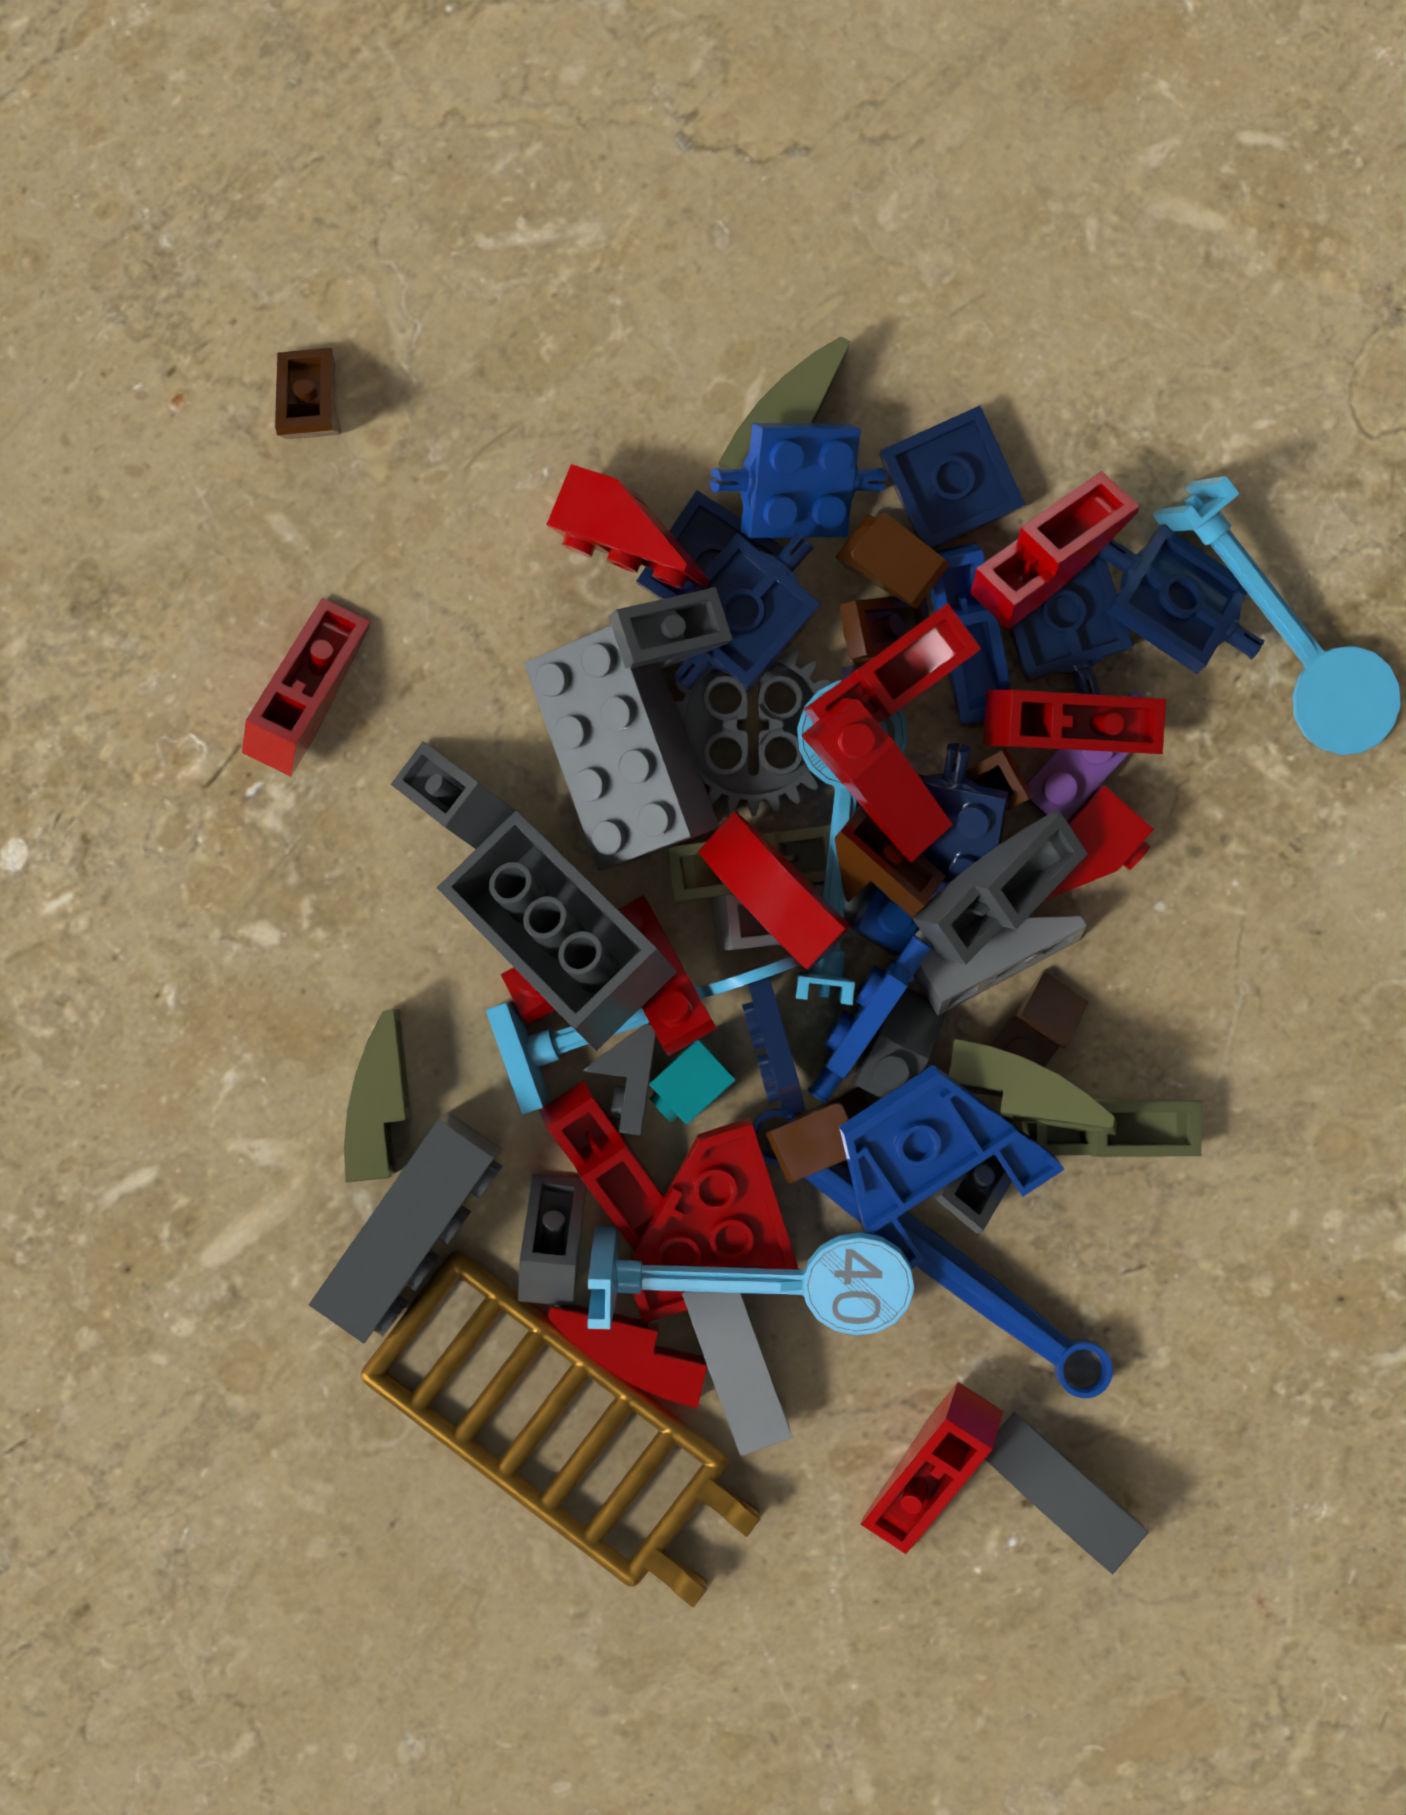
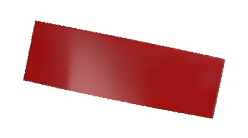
M1101 470L1022 525L1018 540L977 567L971 594L1007 630L1010 629L1082 570L1134 518L1140 506Z
M947 603L803 710L812 722L815 723L842 698L859 699L875 720L881 723L981 648Z
M734 811L698 850L700 856L734 896L806 970L814 968L852 928L814 890L816 887L737 811Z
M583 1080L540 1109L539 1112L546 1129L575 1166L581 1180L635 1251L664 1198V1194L624 1135L619 1133V1128L610 1118L605 1108L585 1080Z
M551 1304L548 1319L571 1343L598 1365L629 1384L662 1399L698 1409L707 1370L705 1358L702 1355L655 1345L659 1323L649 1322L643 1324L642 1319L613 1313L610 1329H588L589 1307L573 1304V1307Z

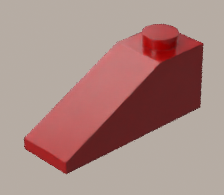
M321 598L247 717L242 746L243 754L290 777L293 775L314 740L368 632L371 621Z
M986 690L983 746L1163 754L1166 699L1025 690Z
M842 698L801 735L909 862L915 860L953 825L899 747L859 699Z
M1106 786L1097 788L1067 821L1088 854L1045 900L1117 872L1122 866L1127 870H1131L1149 851L1151 846L1145 840L1154 829Z
M957 1381L929 1416L862 1518L860 1525L907 1554L993 1450L1004 1411Z

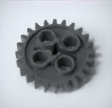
M794 648L785 658L779 657L758 681V720L760 723L768 724L769 730L761 731L759 734V772L756 776H751L748 773L747 732L737 729V724L746 723L747 689L727 672L715 669L711 665L691 687L690 691L676 680L675 687L685 697L683 701L674 702L703 783L711 788L708 794L711 805L723 795L728 797V813L732 814L737 809L740 801H747L751 816H756L759 802L767 801L770 809L775 814L779 812L780 796L785 794L793 804L797 805L800 803V798L796 787L802 784L812 791L818 788L815 779L811 775L812 772L808 769L799 751L797 728L805 705L818 690L830 685L831 682L829 679L813 683L810 677L817 666L815 661L808 663L801 669L795 665L799 649ZM781 685L791 689L796 699L792 710L787 713L778 714L768 709L765 704L764 695L773 686ZM730 686L740 694L741 704L733 713H718L710 705V695L718 687ZM729 740L738 745L742 754L738 765L725 770L713 764L710 759V750L719 741ZM775 740H785L791 743L796 752L795 762L788 768H774L765 758L764 752L768 744Z

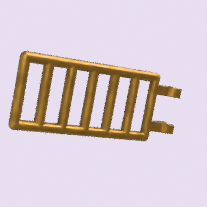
M454 1251L448 1255L361 1371V1379L364 1384L629 1587L638 1585L646 1574L651 1572L668 1585L683 1601L694 1608L707 1591L705 1585L708 1580L690 1567L683 1565L665 1551L702 1501L724 1517L730 1525L745 1537H748L760 1521L758 1516L760 1511L740 1496H737L718 1481L728 1467L729 1460L725 1453L643 1390L629 1384L598 1365L571 1343L548 1317L528 1302L518 1301V1294L461 1251ZM460 1277L485 1298L412 1393L387 1374V1372ZM504 1311L529 1331L455 1426L431 1408L430 1405L500 1313ZM545 1344H547L572 1364L502 1457L498 1459L473 1439ZM590 1377L615 1398L542 1493L518 1475L517 1472ZM634 1411L659 1431L588 1525L584 1526L560 1506L631 1412ZM677 1444L702 1463V1465L629 1560L605 1542L604 1539Z

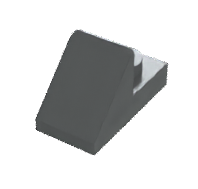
M716 587L616 609L608 616L626 670L656 663L659 669L667 668L726 645L733 640Z
M650 1023L641 1026L583 1069L586 1072L627 1078L626 1086L615 1085L610 1118L621 1119L619 1133L641 1136L656 1034Z
M992 1155L935 1192L934 1197L975 1233L979 1234L984 1231L1012 1181L997 1157Z

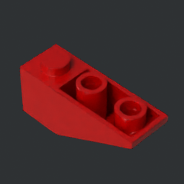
M573 464L570 465L546 524L564 537L561 544L563 547L592 558L595 550L609 554L607 557L609 563L633 573H637L640 565L653 569L654 573L652 576L657 580L680 589L684 588L686 581L707 588L709 578L637 493L616 478Z

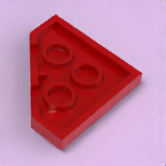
M751 1117L697 1135L630 1260L642 1261V1265L799 1270ZM641 1290V1294H633L643 1324L687 1310L681 1291Z

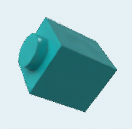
M698 1039L692 1042L650 1081L649 1085L656 1092L649 1099L667 1120L672 1122L679 1116L687 1125L735 1081V1077L709 1048Z

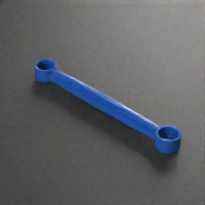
M774 1108L759 1114L752 1124L757 1136L760 1124L767 1118L780 1116L791 1120L796 1116L794 1114L783 1116L782 1109ZM761 1150L765 1163L780 1165L776 1156ZM837 1163L804 1177L862 1224L850 1170L847 1167ZM908 1211L897 1218L925 1260L916 1267L993 1324L1053 1364L1057 1380L1068 1393L1078 1398H1092L1106 1390L1112 1379L1113 1367L1109 1356L1097 1343L1083 1338L1069 1339L1004 1284ZM1078 1350L1093 1351L1099 1356L1102 1367L1098 1380L1087 1387L1070 1385V1382L1067 1381L1063 1374L1066 1359Z

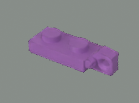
M1134 690L1133 692H1130L1126 697L1143 696L1137 690ZM1057 749L1026 783L1034 796L1028 799V801L1045 816L1052 812H1060L1065 820L1068 821L1128 753Z

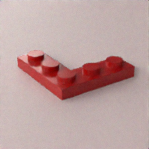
M642 895L617 909L660 951L677 971L641 1007L667 1055L673 1054L716 1030L717 1027L645 896ZM514 967L500 974L521 1017L527 1025L555 1010Z

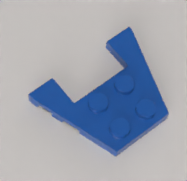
M935 1065L930 1066L839 1126L864 1233L882 1236L899 1247L911 1264V1270L925 1260L897 1218L990 1156L995 1155L1022 1197L1065 1170L1054 1154Z

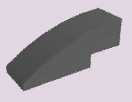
M1052 812L1004 841L964 870L938 892L912 919L941 959L967 965L1002 927L1016 930L1088 853L1060 812Z
M1015 1411L1000 1427L993 1450L985 1460L1055 1525L1113 1575L1149 1533L1144 1525Z

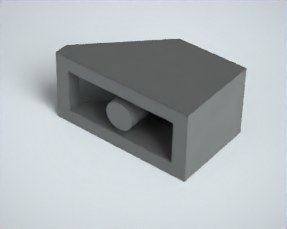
M424 741L391 783L394 788L428 815L475 849L516 811Z
M906 988L871 1039L851 1082L883 1098L923 1072L947 1011L937 1016L927 997Z
M532 1174L519 1263L518 1301L573 1307L586 1185L581 1179Z

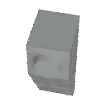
M1081 916L1027 918L1016 930L1002 927L967 965L941 959L935 950L932 949L914 975L938 1016L1078 942L1086 928V924ZM921 930L914 934L931 946Z

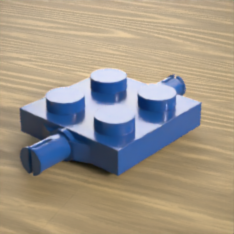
M752 423L750 450L743 463V468H714L710 476L715 479H710V487L713 492L740 491L743 502L740 533L749 538H794L796 533L803 537H847L851 503L855 492H882L886 484L880 481H887V477L883 468L858 469L857 456L861 429L852 424Z
M913 935L896 962L890 958L883 970L873 965L856 991L858 995L855 1001L859 1005L852 1015L843 1010L826 1035L828 1039L823 1046L829 1050L828 1057L825 1060L826 1065L811 1087L808 1088V1091L817 1099L827 1103L841 1080L850 1074V1070L908 987V981L915 979V972L929 951L933 949L927 942Z

